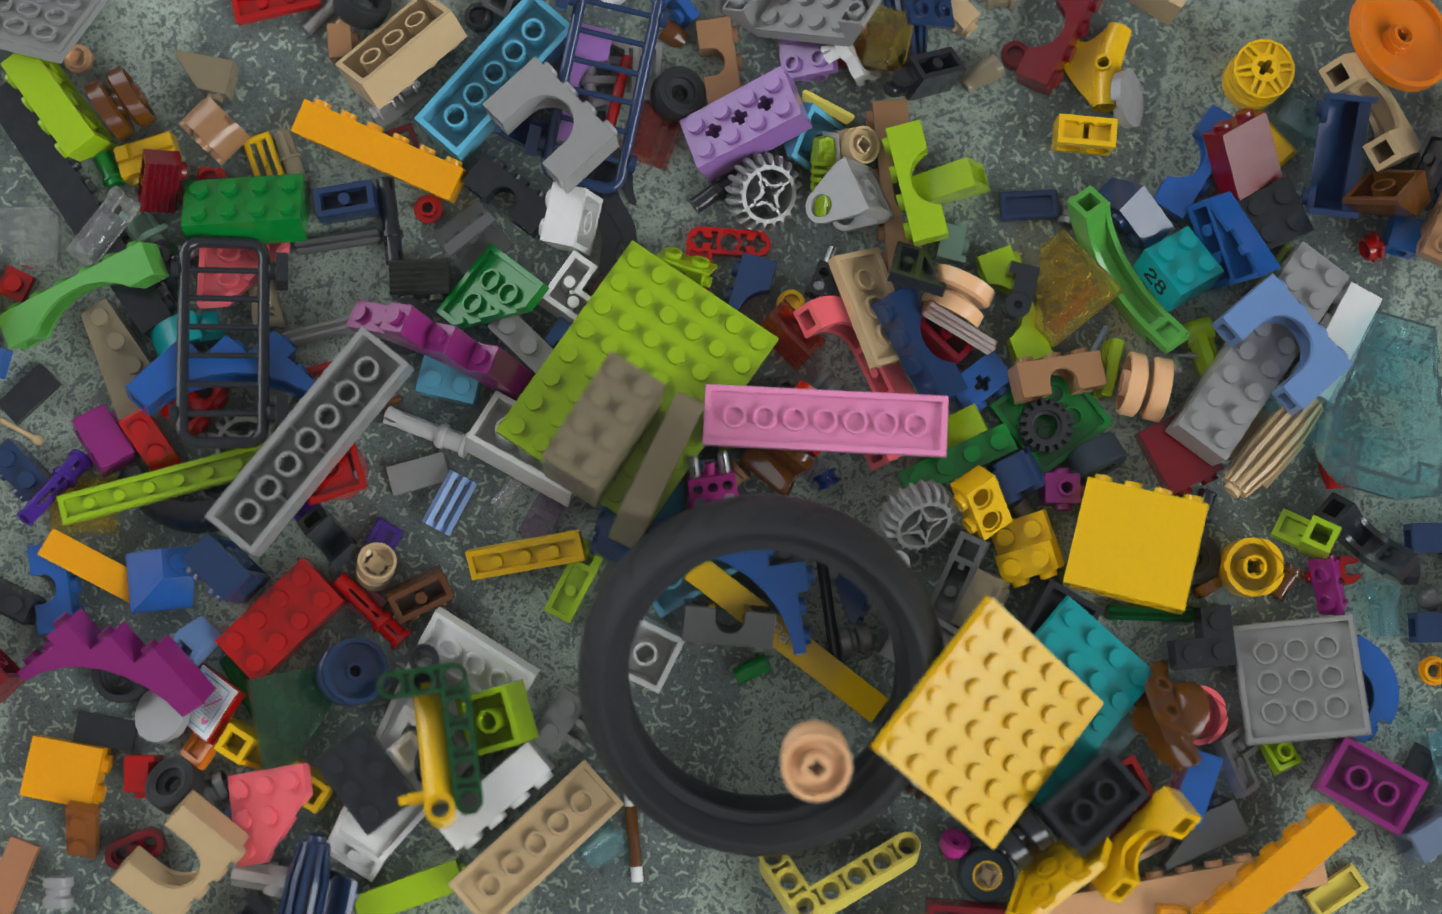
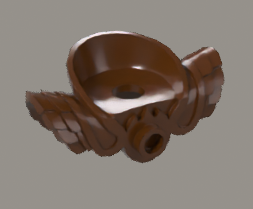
M1157 660L1150 667L1153 675L1145 682L1144 693L1134 703L1136 710L1133 711L1130 718L1132 727L1137 733L1147 736L1146 744L1149 749L1155 752L1157 759L1176 768L1194 767L1201 762L1202 757L1192 742L1200 736L1208 721L1210 712L1208 695L1203 687L1196 682L1179 681L1171 684L1169 681L1168 662Z

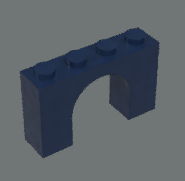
M1410 523L1403 525L1405 547L1418 554L1442 555V523ZM1442 612L1407 613L1409 643L1442 642Z

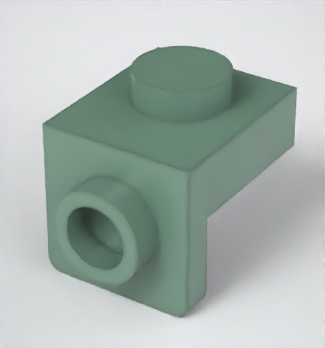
M139 208L121 216L118 221L131 241L143 240L144 242L154 243L158 240H165L164 236L169 229L166 222L159 225L151 212H141Z

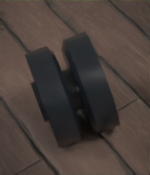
M1027 808L1023 810L996 846L1022 872L1034 863V855L1025 845L1027 842L1041 854H1044L1055 844L1051 836Z

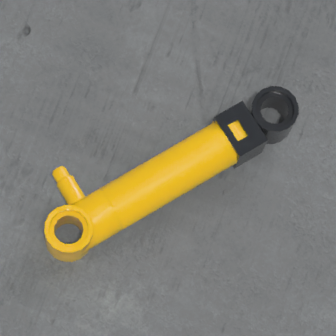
M429 644L415 646L409 654L408 661L410 667L418 668L417 663L425 657L433 660L430 666L441 664L437 650ZM426 672L419 673L415 678L416 687L420 690L428 689L432 681L431 676ZM441 693L413 697L423 792L399 796L398 802L400 806L424 804V812L428 822L437 829H445L455 822L457 809L454 800ZM445 804L449 807V811L445 816L436 817L433 815V810L437 805Z

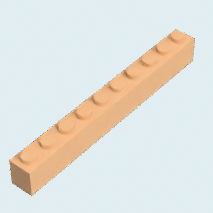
M1250 852L1233 855L1234 860L1222 862V858H1212L1204 860V866L1193 868L1192 863H1186L1174 867L1175 871L1163 873V869L1145 871L1146 877L1139 878L1141 883L1121 903L1104 899L1092 882L1089 881L1086 883L1087 888L1077 890L1048 914H1155L1156 902L1186 904L1190 911L1198 902L1202 900L1206 902L1214 895L1213 890L1224 881L1230 882L1237 876L1236 870L1242 864L1248 861L1252 863L1259 856L1252 857ZM1324 862L1289 892L1329 885Z

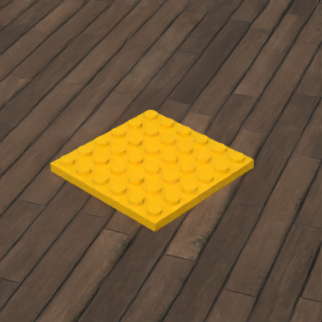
M986 595L871 747L985 844L995 849L1104 702L997 601Z

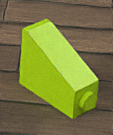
M969 157L914 175L911 180L915 192L922 199L935 204H944L991 192L984 165Z

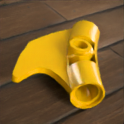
M1108 23L1107 27L1099 35L1088 42L1078 40L1075 46L1077 47L1076 54L1072 62L1066 63L1064 67L1065 74L1076 90L1092 106L1094 112L1108 113L1113 112V109L1117 108L1116 101H1112L1110 98L1111 82L1115 73L1122 69L1123 59L1132 34V30L1121 23Z

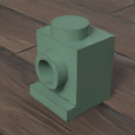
M951 220L949 223H946L949 238L938 241L934 261L962 268L966 262V257L961 256V253H967L970 237L965 236L967 224Z

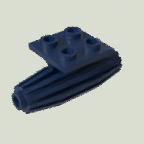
M883 0L887 34L898 69L903 66L909 56L927 52V27L950 30L955 28L951 0Z
M308 833L307 839H300L286 875L279 914L352 913L353 904L358 898V881L337 870L330 869L331 844L325 841L326 836Z

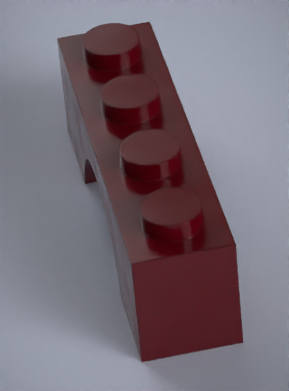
M1055 0L1057 10L1065 18L1064 28L1060 35L1051 43L1040 47H1028L1015 71L1017 82L1047 96L1050 95L1053 88H1058L1064 73L1062 71L1066 63L1072 62L1077 50L1075 46L1079 38L1086 36L1090 26L1089 19L1093 13L1096 14L1099 11L1103 0Z

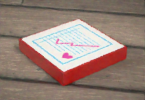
M203 663L199 669L216 687V690L204 704L191 712L187 728L204 742L213 745L246 693L213 667Z

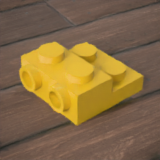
M1046 509L1012 519L1011 523L991 536L997 552L995 560L1001 578L1012 583L1013 588L1031 583L1029 577L1039 575L1041 580L1058 575L1057 569L1065 565Z

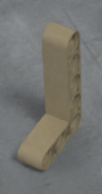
M680 391L677 392L620 507L608 538L629 548H632L642 538L659 499L702 413L705 403Z

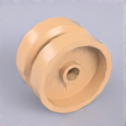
M939 264L936 278L939 282H945L946 284L944 295L939 297L924 292L921 301L924 304L928 300H932L978 328L984 317L980 309H986L990 306L996 294L994 289L986 282L964 270Z
M1129 351L1120 372L1115 398L1116 414L1133 417L1140 411L1142 419L1160 422L1166 411L1174 377L1173 360L1155 357L1149 364L1146 354Z
M819 720L802 722L790 729L782 741L780 750L783 779L790 791L802 799L814 802L830 800L840 794L849 783L852 773L849 747L842 732L832 724Z

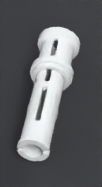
M392 406L387 408L384 415L385 418L383 419L384 424L428 439L433 442L436 448L441 449L444 447L457 452L458 456L462 458L467 455L465 442L469 432L465 434L454 430L447 423L438 425Z

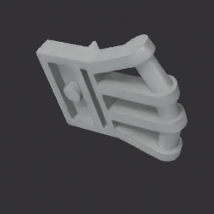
M612 41V48L633 57L630 69L638 71L643 48ZM656 44L643 103H651L650 90L652 84L662 74L663 44ZM609 56L606 64L619 66L621 57ZM591 67L580 79V85L584 89L597 92L596 86L614 87L616 76L595 75L596 67ZM628 76L623 98L632 100L637 77ZM587 96L588 102L596 111L603 110L610 104L608 100Z

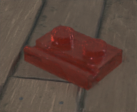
M646 102L639 120L632 155L638 156V162L666 171L682 129L680 123L663 119L655 111L652 104Z

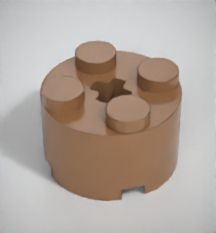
M208 95L178 123L190 136L196 133L193 138L207 153L213 149L209 154L221 166L250 138Z

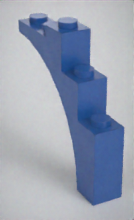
M273 330L270 333L269 387L302 399L314 385L315 381L308 376V370L301 363H294L296 361V346L292 340L285 335L280 336ZM225 335L208 352L248 353L249 351L238 339L233 341L228 335ZM177 340L125 387L127 397L149 417L168 403L176 400ZM189 344V352H199L193 345ZM257 346L250 353H257ZM189 358V381L257 382V359ZM189 387V393L207 387Z
M670 518L652 521L653 529ZM772 550L746 551L716 558L746 574L766 592L785 622L790 634L794 654L807 653L806 645L811 644L809 626L803 627L801 615H806L807 610L805 597H798V593L810 591L809 583H815L812 565L806 566L805 558L769 564V559L774 558Z

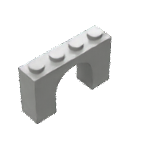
M534 57L487 99L483 106L488 116L507 135L515 130L531 114L543 108H559L568 112L574 118L573 130L569 138L542 163L547 175L568 194L619 147L616 138L618 132L609 121L605 120L602 122L596 116L598 114L597 111L587 100L582 103L576 97L578 93L567 81L562 83L557 78V72L548 62L542 64Z

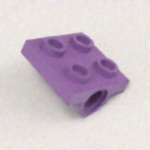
M779 39L780 66L782 65L794 82H810V79H816V82L826 80L828 74L838 72V59L831 64L826 62L823 56L826 53H822L821 46L827 44Z

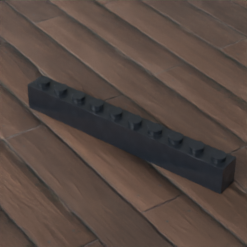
M8 82L1 85L0 124L95 265L102 262L103 256L114 252L119 253L127 249L126 245L128 244L127 240L130 239L120 224L116 226L111 219L115 214L105 200L100 202L95 195L99 190L89 177L84 179L79 170L83 168L81 163L70 157L64 158L54 146L57 143L52 135L45 133L39 126L38 121L40 118L35 111L31 112L21 101L23 95L19 89H14ZM156 283L146 289L121 284L110 285L140 332L148 338H151L150 332L157 324L176 315L174 312L177 310L176 303L168 294L164 296L159 290L162 283Z

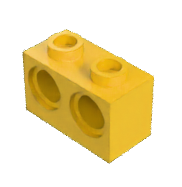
M1059 113L1053 123L1051 151L1109 156L1116 148L1118 119Z
M977 465L950 484L954 493V497H952L953 502L964 518L962 519V524L971 535L976 534L985 541L1013 521L996 476L980 465Z

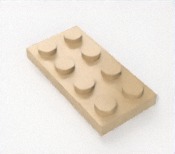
M878 247L836 255L827 260L869 369L901 362L871 306L895 291L892 282L887 281L889 274Z

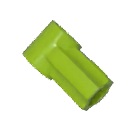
M1207 315L1181 323L1189 331V339L1185 341L1184 348L1198 354V358L1191 357L1198 378L1203 376L1218 354L1214 342L1216 339L1215 329L1212 327V321Z

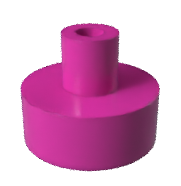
M950 828L943 832L939 841V847L944 853V857L947 860L953 861L954 859H962L967 855L971 847V840L963 831Z

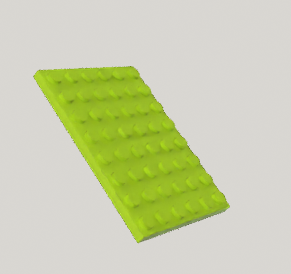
M632 240L495 431L543 464L542 455L610 351L664 383L660 411L600 502V504L617 515L677 392L680 391L705 403L706 384L747 386L777 344L779 338ZM704 408L659 499L644 534L688 472V457L691 456L692 463H694L693 455L699 456L705 447L703 446Z

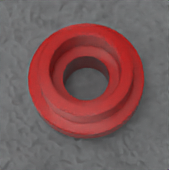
M423 195L414 204V214L420 222L432 224L441 218L443 205L436 196ZM427 204L433 205V210L430 213L423 212V208Z

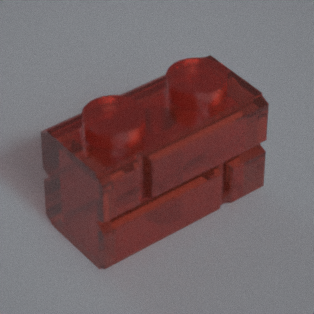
M784 299L759 325L779 338L774 349L786 362L797 370L826 340L820 334L805 338L793 314L795 309Z

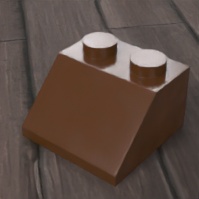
M1369 170L1342 198L1344 205L1360 214L1375 215L1376 217H1386L1389 215L1403 216L1405 218L1416 217L1431 202L1425 170H1381L1378 172L1376 170Z

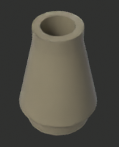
M993 53L990 56L985 55L961 78V81L966 85L968 92L971 93L978 88L1000 80V76L1006 72L999 59Z

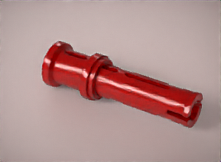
M346 572L332 584L372 623V631L374 633L379 632L391 644L390 648L393 651L412 633L410 629H405L393 617L394 613L392 611H384ZM352 590L369 608H366L350 591ZM372 612H375L379 618L373 615ZM387 626H389L394 632H396L397 635H394V634L387 628Z

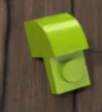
M1284 508L1270 537L1298 549L1297 552L1305 556L1327 559L1342 527L1315 515L1309 520Z

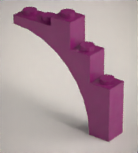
M358 300L346 324V327L354 332H358L363 326L377 338L390 341L433 358L517 401L535 376L533 372L500 347L477 343L456 326L435 323L411 305L391 302L389 306Z
M81 608L72 615H69L66 611L52 623L56 628L46 636L49 640L41 646L44 650L40 652L36 648L23 659L26 664L17 672L24 681H27L40 673L58 668L86 667L105 670L145 686L165 700L182 717H185L204 704L216 690V687L169 635L160 641L154 638L145 645L125 621L115 628L109 625L101 631Z

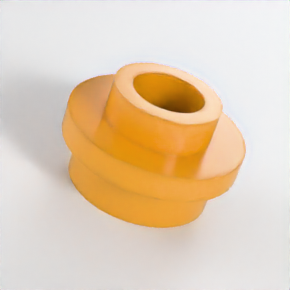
M1427 656L1420 661L1417 672L1422 682L1432 686L1442 684V658ZM1431 665L1437 668L1435 676H1430L1428 673V668Z

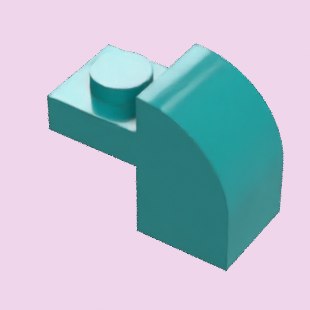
M190 311V324H220L216 312L194 314V311ZM177 315L161 321L150 332L157 357L177 340ZM189 330V344L194 347L215 344L224 337L223 330Z

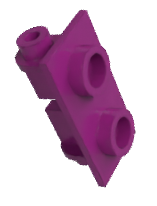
M1330 552L1327 559L1308 558L1307 561L1319 614L1345 615L1348 600L1345 598L1342 582H1338V578L1341 577L1338 565L1339 558L1335 557V553Z

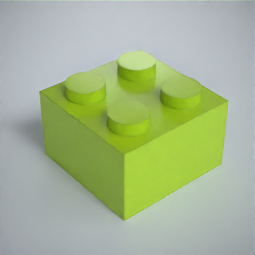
M523 679L471 694L479 756L539 738ZM460 698L454 699L458 714L462 716L466 711V703ZM463 729L465 739L468 745L470 742V734Z

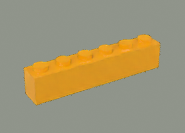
M316 98L314 103L304 99L290 131L313 143L455 204L463 186L462 181L468 174L466 170L461 168L462 162L450 156H447L445 160L436 157L437 151L420 144L419 149L409 145L410 139L400 134L394 133L393 137L383 133V127L370 121L367 122V125H363L357 122V116L345 110H341V113L338 114L330 110L332 105Z
M1317 802L1305 811V818L1299 823L1293 822L1282 831L1283 836L1275 843L1272 841L1263 846L1259 851L1260 856L1252 863L1248 861L1242 864L1236 870L1237 876L1230 882L1224 881L1213 890L1214 895L1206 902L1204 900L1198 902L1191 908L1190 913L1263 914L1351 839L1356 832L1332 804L1325 802L1320 804Z

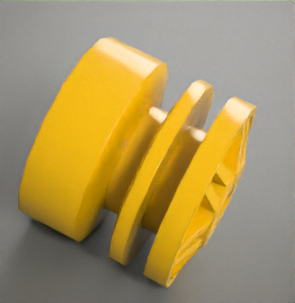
M1258 39L1247 43L1227 64L1222 74V88L1226 98L1240 109L1252 108L1253 111L1268 108L1290 87L1294 79L1295 64L1291 53L1282 44L1269 39ZM1260 68L1265 71L1263 75L1259 73Z

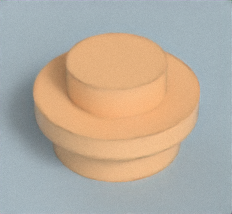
M76 44L63 60L64 65L73 73H84L93 64V54L86 46Z

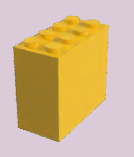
M1095 474L1094 478L1088 477L1063 579V586L1181 615L1185 611L1209 504L1202 503L1203 498L1195 495L1185 494L1184 498L1172 496L1173 491L1155 487L1154 491L1142 489L1143 484L1133 481H1125L1124 485L1112 482V477L1102 474Z

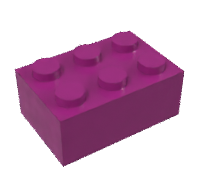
M1343 737L1336 739L1310 788L1384 831L1400 836L1429 782L1353 739Z

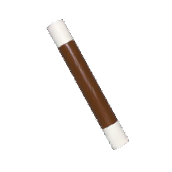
M624 795L631 881L642 882L643 870L637 807Z

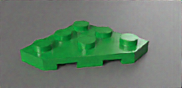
M489 243L436 312L461 330L531 312L550 288L492 243Z

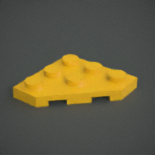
M1105 836L1084 857H1073L1060 841L1055 842L1044 854L1038 853L1029 845L1028 849L1034 855V863L1024 872L1020 870L1005 914H1048L1106 868L1113 845L1112 842Z

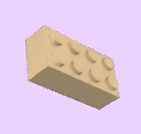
M412 0L335 63L351 89L380 110L383 106L391 103L394 97L406 87L411 86L425 71L434 67L449 51L457 48L467 35L452 10L437 0Z

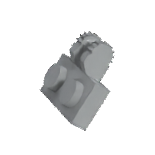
M563 687L536 726L539 738L533 740L552 753L556 752L563 740L584 753L587 746L578 738L575 739L568 734L575 724L588 735L584 721L579 719L582 714L580 698Z

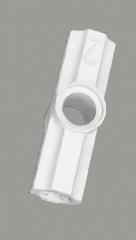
M278 862L237 867L236 863L232 868L231 886L261 890L263 894L282 897L289 867L280 866Z

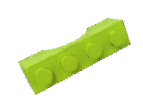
M920 119L885 128L887 138L882 139L886 156L892 155L894 166L889 167L893 184L899 183L901 194L896 195L900 212L906 211L908 222L903 223L906 239H913L914 246L948 239L949 233L942 205L922 199L915 192L911 182L914 168L922 158L928 155Z
M1011 245L978 256L974 261L980 279L994 290L1001 291L1009 296L1013 278L1005 276L1007 266L1011 261L1022 263L1018 252H1013ZM1033 301L1029 313L1021 320H1018L1015 333L1006 342L1014 365L1016 364L1015 361L1020 358L1032 356L1033 360L1043 359L1044 355L1053 353V339L1049 332L1045 333L1041 324L1044 321L1043 314L1038 305L1034 306Z

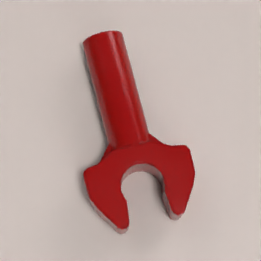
M1349 555L1339 556L1338 565L1341 577L1338 580L1343 585L1354 584L1362 575H1347L1345 573V566L1357 563L1359 560ZM1304 571L1305 583L1312 582L1310 571Z

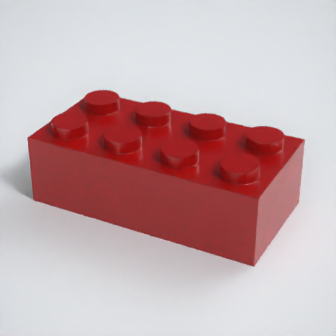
M302 557L225 630L215 642L254 684H263L349 601L332 586L333 583L310 559Z

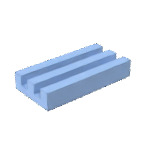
M449 470L422 522L450 536L477 483ZM458 480L451 495L448 496L447 500L445 501L444 508L442 509L438 519L436 520V522L433 521L442 503L444 502L448 492L450 491L454 481Z

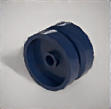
M353 637L340 641L323 653L317 663L316 680L319 690L327 700L338 706L353 707L369 702L379 695L377 682L380 676L390 672L387 656L379 645L369 639ZM350 669L351 671H356L357 675L355 677L350 674ZM388 679L384 683V688L388 682Z

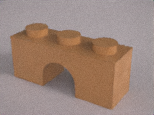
M730 16L696 21L700 57L715 56L724 64V68L719 74L704 77L707 105L746 85L745 81L740 82L738 71H743L741 53H735L734 43H739L737 25L731 26Z
M1088 348L1075 349L1070 352V355L1061 356L1060 352L1049 353L1039 360H1033L1032 356L1020 358L1015 361V365L1007 370L1015 405L1045 399L1052 394L1050 385L1051 375L1059 376L1066 382L1069 395L1098 391L1108 384L1100 351H1088Z

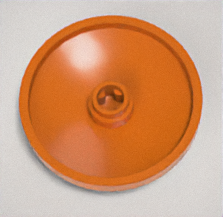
M1356 0L1349 16L1350 38L1358 57L1372 75L1384 84L1405 92L1426 90L1442 79V14L1430 0Z

